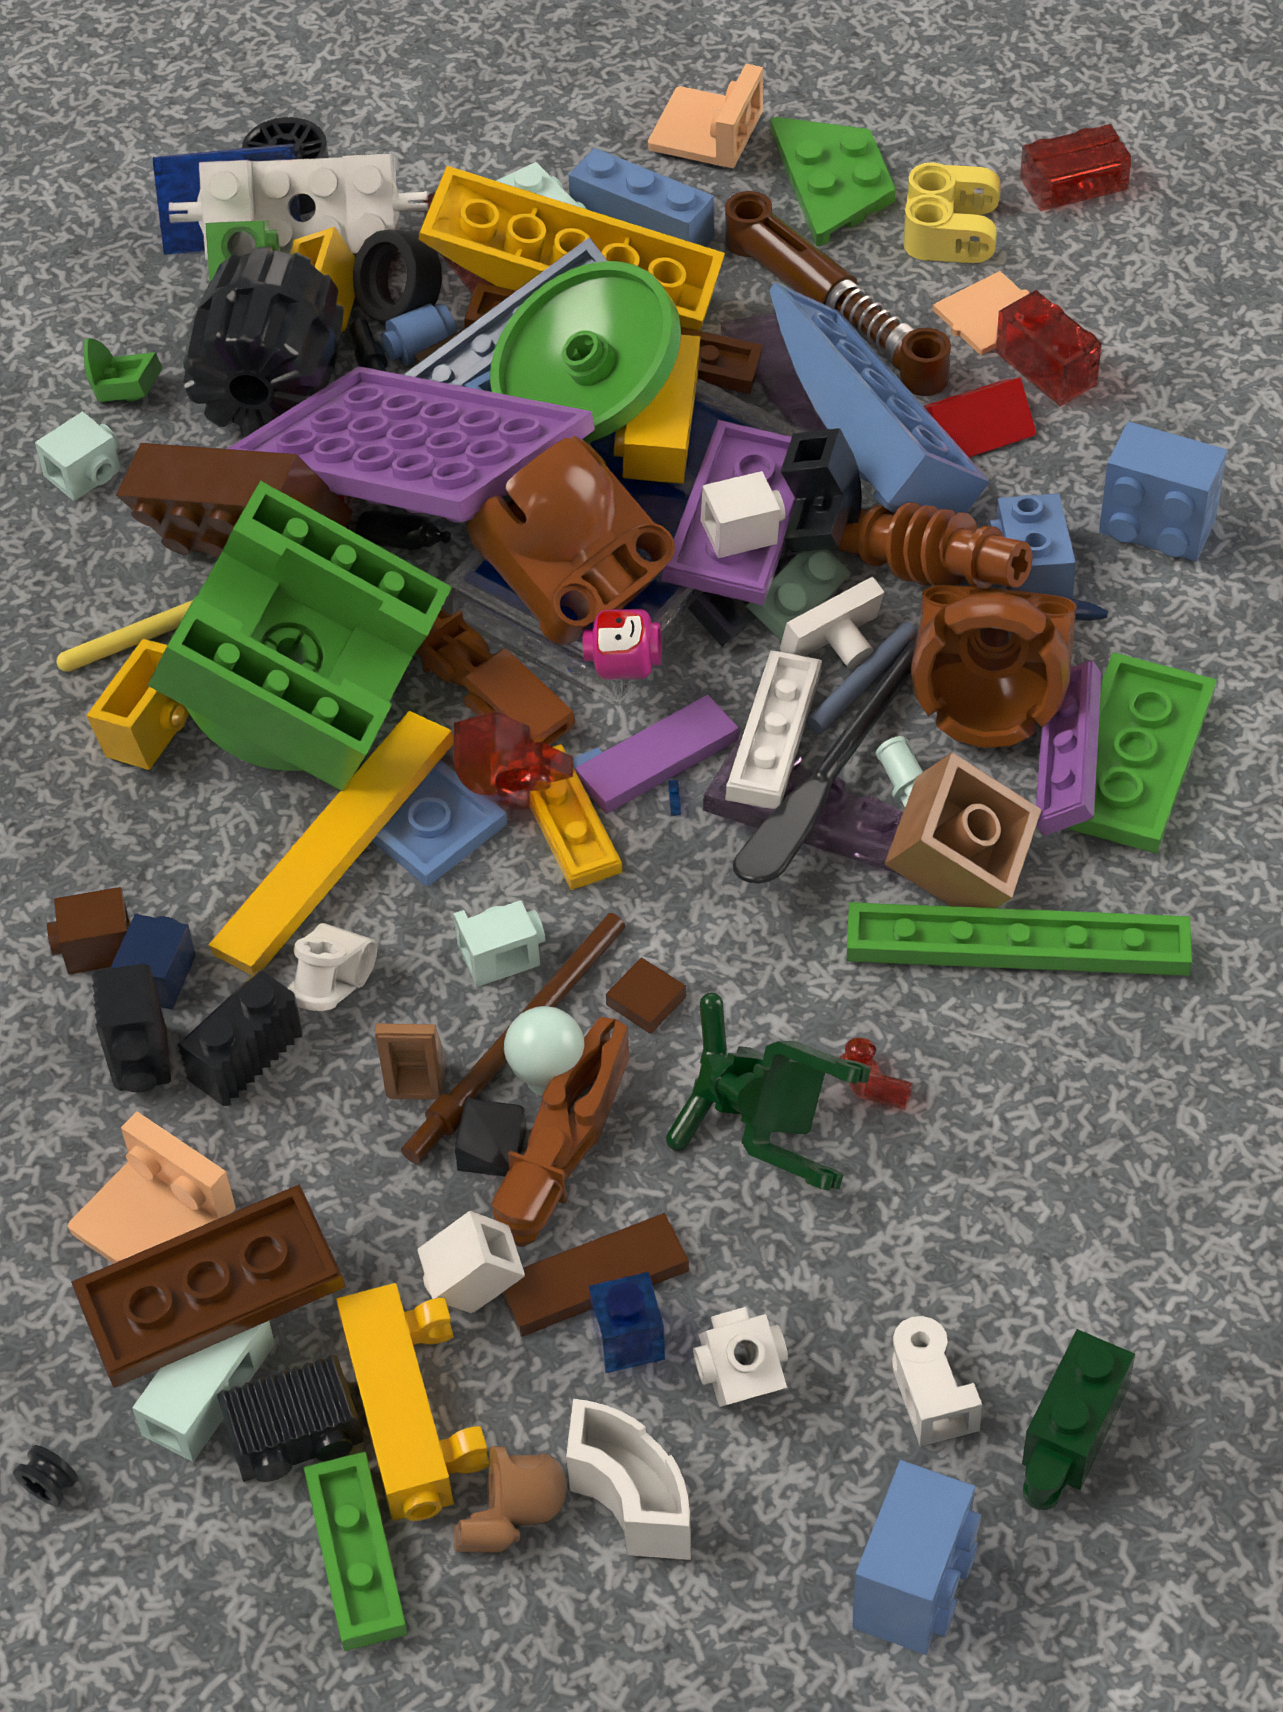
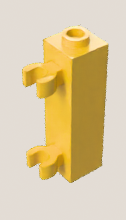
M396 1283L336 1298L346 1344L392 1521L402 1518L410 1521L429 1519L437 1515L442 1510V1507L454 1504L449 1474L456 1472L464 1474L474 1473L489 1467L486 1453L488 1450L481 1426L460 1430L450 1438L439 1441L413 1345L419 1343L438 1344L454 1338L445 1298L431 1299L419 1304L413 1310L404 1312Z

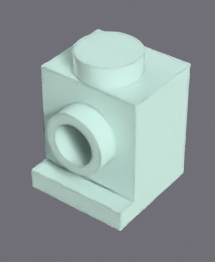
M521 900L505 906L491 907L481 914L470 918L467 917L464 910L453 913L457 944L477 987L540 966L538 944L545 942L544 929L535 910L527 912Z

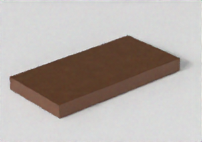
M300 1184L71 1282L113 1388L346 1288L340 1269Z

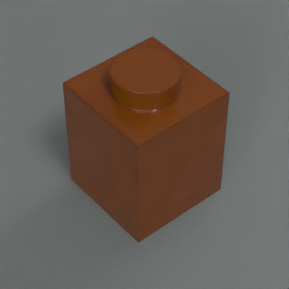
M116 887L54 898L56 921L47 923L48 940L52 955L62 954L68 975L111 967L131 924L122 888Z

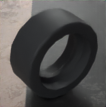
M391 229L376 231L364 241L359 249L353 268V288L358 304L368 317L386 323L387 320L428 303L435 306L438 301L442 285V265L437 251L418 240V233ZM400 250L407 267V281L404 293L396 304L388 288V271L391 260L396 252Z

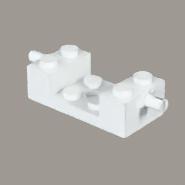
M392 154L274 161L199 162L201 189L197 202H169V211H188L187 214H169L170 223L199 221L204 234L205 260H208L205 223L269 220L270 230L278 231L280 252L289 254L295 239L335 226L351 252L357 254L364 241L376 231L399 230L398 220L400 212H428V203L409 204V201L428 200L427 191L399 193L396 186L395 156ZM299 194L309 195L316 205L314 216L306 222L295 220L290 213L291 200ZM239 232L232 241L233 252L238 256L249 254L256 247L254 238L247 232Z

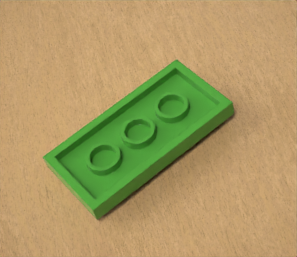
M1113 652L1101 682L1094 818L1066 829L1158 854L1212 702L1217 679Z

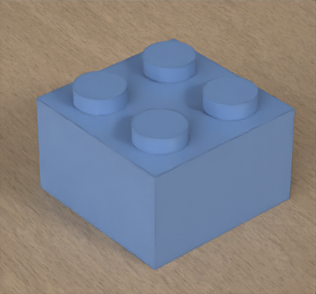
M1128 421L1107 462L1099 533L1111 536L1120 542L1135 543L1161 551L1168 556L1182 557L1197 562L1216 521L1228 449Z
M903 1460L899 1461L855 1573L853 1629L927 1655L934 1634L946 1637L957 1606V1599L954 1596L959 1579L967 1580L978 1549V1542H975L982 1514L972 1511L975 1492L974 1485Z

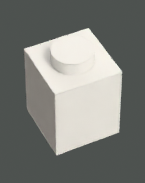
M763 471L703 485L701 523L718 558L777 544L779 521L785 519V507L781 494L778 490H771Z
M472 1211L464 1214L417 1249L424 1270V1285L432 1299L445 1298L448 1306L469 1313L476 1312L525 1277L509 1225Z

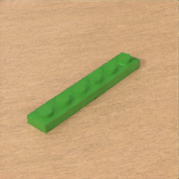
M849 902L846 961L1190 976L1192 966L1190 916Z

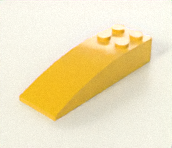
M450 166L445 168L418 240L498 287L517 291L590 237L607 261L633 264L652 274L674 301L680 318V326L698 331L702 330L725 255L723 252Z

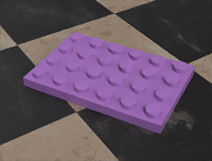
M358 366L227 449L297 454L328 485L330 492H334L337 495L365 499L370 504H387L405 508L410 513H427L445 517L450 522H465L473 519L474 514L480 511V507L489 498L496 495L503 497L509 494L506 490L508 480L545 450L560 440L572 438L574 435L583 439L595 431L592 411Z

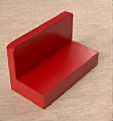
M1021 377L1000 380L923 406L968 457L1032 437L1036 434Z

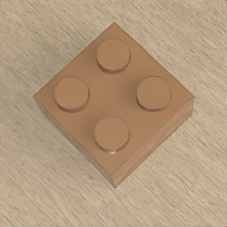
M951 752L916 777L884 865L950 906L997 908L1013 897L1042 809Z

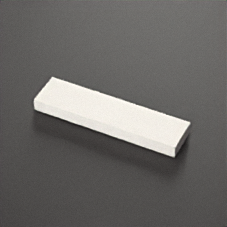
M770 651L727 783L725 800L774 810L780 806L819 682L822 660Z

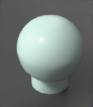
M549 1006L535 1007L520 1014L509 1026L504 1040L505 1058L512 1071L520 1080L527 1083L534 1093L541 1096L555 1076L569 1071L577 1064L584 1051V1036L578 1023L563 1010Z

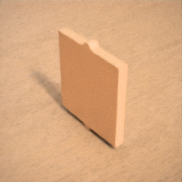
M1001 271L933 304V311L952 328V335L962 337L980 355L1046 323L1049 319V315L1029 298V292L1027 290H1020Z

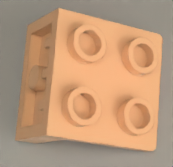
M745 64L737 81L732 80L730 82L726 96L682 86L676 87L648 139V149L658 153L734 169L763 112V67Z
M136 1111L121 1127L128 1150L126 1154L128 1162L69 1221L68 1228L74 1237L114 1264L231 1214L236 1207L227 1172Z

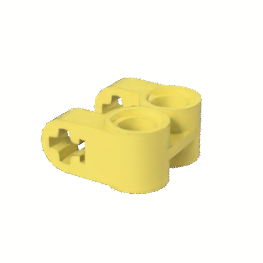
M934 162L923 163L912 169L908 177V194L904 221V249L916 259L925 261L981 263L992 257L996 249V225L992 220L981 215L992 212L998 206L1001 189L998 175L984 167L943 165ZM974 189H984V194H976ZM970 237H980V241H970Z

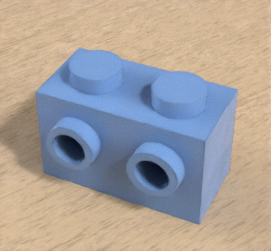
M1060 494L998 498L997 518L988 520V526L997 527L1002 532L1003 537L1026 541L1031 547L1033 559L1031 571L1024 584L1018 588L1006 586L1007 590L1028 591L1073 599L1076 561Z

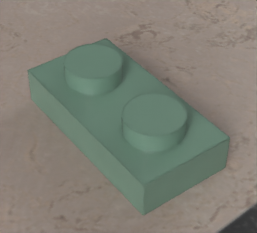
M828 549L802 551L773 578L764 605L750 602L746 607L782 641L786 623L822 604L851 572Z

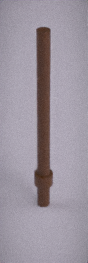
M608 913L520 1014L535 1007L549 1006L556 1008L625 929L623 920L616 914ZM508 1028L448 1095L441 1094L426 1110V1120L401 1147V1152L406 1159L414 1164H419L444 1134L450 1136L460 1126L466 1098L476 1099L507 1064L504 1054V1040Z

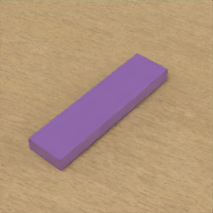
M1093 660L1071 668L1070 681L1061 709L1041 730L1036 806L1042 810L1036 826L1044 836L1094 818L1101 671Z

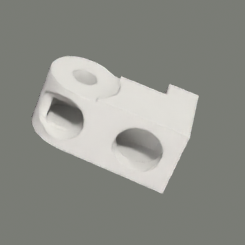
M924 1316L910 1317L902 1321L896 1328L893 1336L894 1354L892 1365L919 1446L980 1431L981 1400L974 1383L957 1387L947 1361L948 1340L947 1333L942 1325L934 1319Z

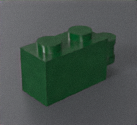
M1076 1329L1026 1431L1022 1465L1026 1466L1022 1493L1024 1500L1029 1506L1037 1510H1049L1058 1504L1067 1485L1081 1490L1129 1389L1135 1353Z

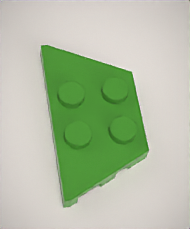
M781 117L770 118L771 135L816 247L830 241V234L845 224L852 228L864 221L868 214L878 212L895 202L896 188L870 129Z

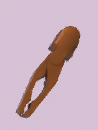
M441 608L429 634L415 652L423 660V672L428 673L431 670L445 682L451 681L452 683L465 686L470 692L464 696L465 705L528 754L545 750L573 729L575 724L573 711L506 648L500 649L493 655L490 654L489 646L485 639L463 621V612L461 610L451 615L444 608Z
M599 1017L584 1037V1051L580 1060L569 1071L555 1076L542 1095L543 1100L531 1131L528 1149L525 1154L521 1155L513 1151L508 1153L510 1168L493 1198L492 1210L494 1220L509 1225L515 1246L524 1247L534 1242L541 1229L548 1222L557 1203L566 1204L565 1180L591 1147L597 1144L603 1132L630 1058L628 1027L617 1019ZM614 1027L612 1037H610V1030ZM595 1081L589 1093L577 1100L583 1090ZM574 1104V1112L569 1114L570 1109Z

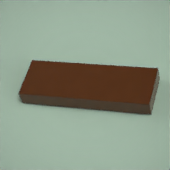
M662 1213L523 1267L525 1277L501 1294L520 1336L523 1337L592 1310V1306L593 1309L686 1273L689 1271V1260L666 1214Z

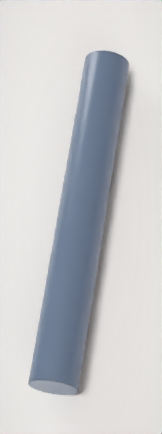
M903 622L807 718V727L819 735L822 734L898 658L910 641L916 640L917 629L911 623Z

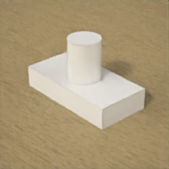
M871 577L786 623L780 645L781 652L805 657L819 648L830 644L847 668L852 669L862 664L873 653L874 649L859 631L858 627L877 618L885 592L876 580Z

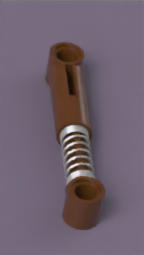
M742 191L732 195L725 204V241L727 248L732 253L738 256L752 257L795 292L839 311L863 339H867L871 346H876L880 353H885V356L893 362V366L900 371V381L912 394L931 396L940 393L947 387L951 344L950 339L945 333L928 327L914 330L907 323L900 324L898 316L891 317L889 309L882 310L880 302L873 303L871 295L865 296L864 290L859 288L857 279L774 215L772 213V203L764 194L755 191Z

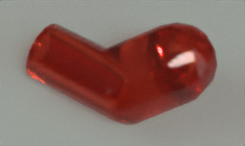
M856 1037L850 1039L845 1044V1053L840 1056V1059L860 1062L871 1067L868 1083L858 1081V1084L848 1082L853 1093L864 1100L906 1110L911 1097L913 1082L882 1074L877 1062L873 1059L876 1054V1046L865 1038Z

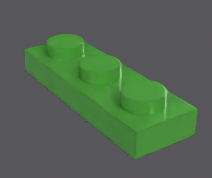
M366 1452L304 1467L344 1651L408 1635Z

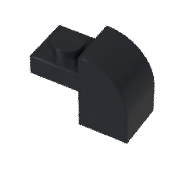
M840 428L793 433L780 471L796 498L784 540L791 552L839 548L846 524L859 523L861 514V480L855 456Z

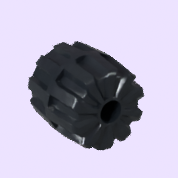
M271 246L254 247L249 254L242 256L233 254L222 262L210 281L191 321L183 360L185 370L183 383L190 401L196 404H206L204 415L207 420L218 427H226L231 423H235L240 426L244 437H247L328 385L337 361L344 309L343 306L337 304L338 287L330 275H323L310 264L311 259L297 252L289 254L272 250Z

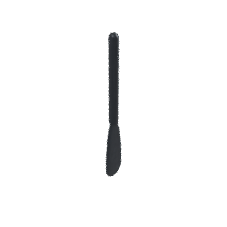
M912 640L906 645L815 769L813 775L794 789L781 802L780 806L763 821L735 856L732 863L733 872L739 879L748 883L760 884L770 882L785 872L817 821L827 801L831 784L912 674L911 664L916 640Z

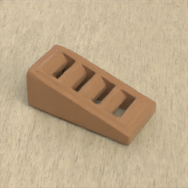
M376 1023L375 1036L386 1097L389 1099L436 1100L441 1094H444L447 1066L436 1025Z

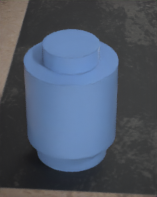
M428 303L387 320L386 332L382 333L381 337L388 356L393 361L399 359L404 366L415 363V354L457 333V328L450 311L444 304L433 306Z

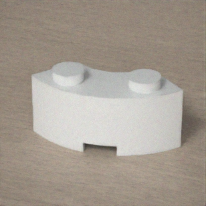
M573 1399L566 1454L570 1491L594 1497L614 1513L624 1530L627 1555L691 1560L688 1494L684 1479L673 1456H668L663 1448L646 1433V1426L633 1417L607 1405Z

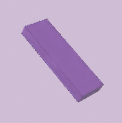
M706 695L575 768V771L585 791L608 814L738 741L739 727L709 695Z

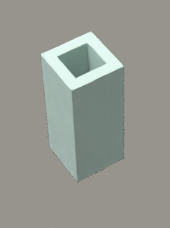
M267 1321L160 1368L132 1407L141 1435L194 1462L224 1419L217 1394L221 1390L229 1391L234 1386L242 1387L246 1382H249L275 1345L270 1322Z

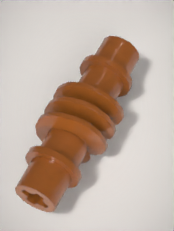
M907 502L900 506L896 513L878 504L870 508V510L861 508L859 523L846 524L840 546L837 548L842 552L860 555L862 561L867 565L882 566L888 562L892 573L901 581L916 582L920 585L957 586L966 578L972 587L987 589L993 584L1018 588L1027 580L1033 561L1031 547L1026 541L1003 537L1002 532L997 527L982 526L978 529L975 519L969 513L958 512L956 514L951 509L938 510L935 506L928 505L921 507L919 503Z

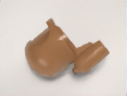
M492 1446L489 1451V1509L471 1514L470 1518L459 1520V1524L455 1525V1552H503L513 1542H519L520 1531L515 1529L514 1525L543 1524L556 1517L565 1503L567 1493L566 1476L558 1460L548 1453L508 1455L505 1446Z

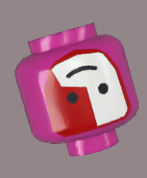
M642 609L601 611L595 618L593 629H584L583 631L584 661H594L598 676L605 680L646 678L651 673L653 666L661 665L662 635L660 622H652L649 613Z

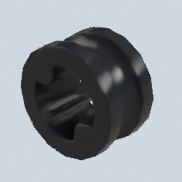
M34 1445L27 1452L30 1459L27 1465H17L13 1471V1476L30 1494L49 1505L58 1506L64 1499V1495L61 1492L63 1487L74 1486L78 1480V1475L60 1456L42 1446Z

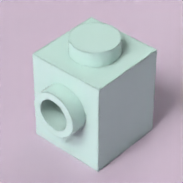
M83 411L35 442L43 476L73 501L96 486L105 484L113 475L121 471L116 451L119 449V442L115 434L107 425L97 424Z

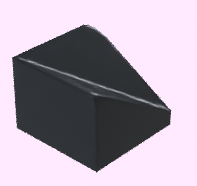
M466 1098L455 1143L457 1170L505 1177L510 1168L508 1153L513 1151L521 1154L527 1129L524 1107L517 1104Z

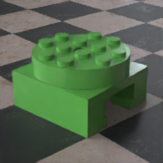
M260 480L197 597L195 596L166 647L147 686L184 705L199 728L213 742L233 756L248 763L273 770H304L343 791L366 757L392 706L390 700L419 646L422 645L429 634L452 587Z

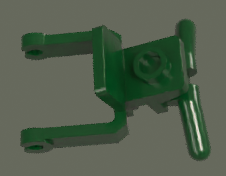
M716 993L705 994L700 1000L703 1050L700 1058L701 1068L698 1078L695 1079L692 1094L666 1135V1143L669 1148L675 1151L685 1149L712 1104L716 1103L714 1109L721 1113L742 1114L741 1121L746 1126L741 1143L748 1155L802 1177L807 1184L828 1191L830 1188L840 1189L844 1176L842 1172L772 1144L770 1134L771 1132L808 1134L812 1127L825 1073L849 1083L858 1084V1081L868 1083L871 1067L860 1062L837 1058L797 1041H777L765 1047L764 1055L751 1047L739 1046L736 1053L727 1054L723 1000Z

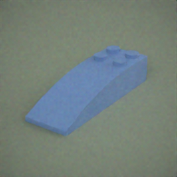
M775 282L769 291L781 334L796 373L815 411L827 429H841L855 456L860 478L871 483L876 489L873 494L874 498L882 506L894 513L907 502L919 503L921 507L923 505L935 506L938 510L951 509L956 514L958 512H967L990 483L986 476L839 311Z

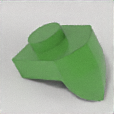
M87 338L84 341L83 357L86 377L96 399L100 402L123 399L131 402L146 397L163 369L156 352L113 357L109 349L102 342L92 338Z

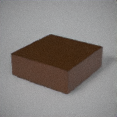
M641 957L606 993V1005L651 1034L686 998V985Z

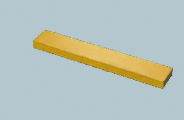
M408 711L353 775L343 791H340L208 944L213 956L251 976L257 970H263L455 743L452 730Z

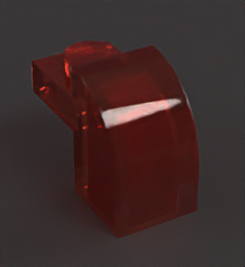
M497 711L454 722L453 758L456 773L463 785L476 794L513 809H529L530 791L546 790L551 787L552 782L573 777V756L540 741L530 744V726Z

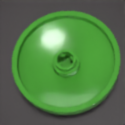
M617 261L595 262L560 274L528 297L503 329L491 362V391L592 411L595 431L582 440L589 443L601 439L620 429L640 414L656 397L667 381L678 355L681 338L680 318L675 303L652 274L633 264Z

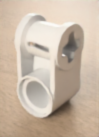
M325 923L319 924L313 932L297 940L294 947V954L298 958L295 981L288 987L289 990L295 993L297 1006L313 1011L330 1010L335 1008L342 999L355 989L363 987L375 965L378 948L377 942L374 939Z

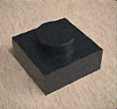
M703 592L688 607L690 612L722 647L757 619L746 607L750 602L709 592Z

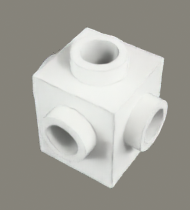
M747 1307L711 1317L714 1329L699 1334L702 1346L693 1348V1353L700 1379L703 1385L713 1384L719 1407L787 1388L780 1363L788 1361V1352L783 1334L778 1325L769 1326L766 1314L750 1318ZM737 1344L746 1350L747 1361L744 1365L735 1359L734 1349Z

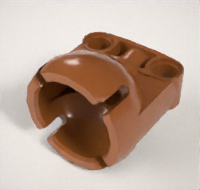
M575 435L572 438L560 440L518 471L506 483V490L512 500L506 503L502 496L497 495L489 498L480 507V511L474 514V518L469 520L466 527L475 548L485 560L492 564L539 620V626L544 636L560 645L571 644L583 637L584 629H593L595 618L601 611L621 610L633 601L657 577L673 558L675 552L674 539L670 532L652 521L608 469L604 460L595 449ZM636 548H641L649 553L652 562L644 560L638 554ZM560 606L571 608L577 615L578 620L574 621L567 618L562 613Z
M937 585L925 589L922 593L921 617L911 664L914 695L927 716L929 717L934 712H937L935 724L940 730L956 741L981 748L1012 746L1035 733L1036 722L1043 728L1061 709L1069 685L1076 604L1062 596L995 588L979 589L972 586Z

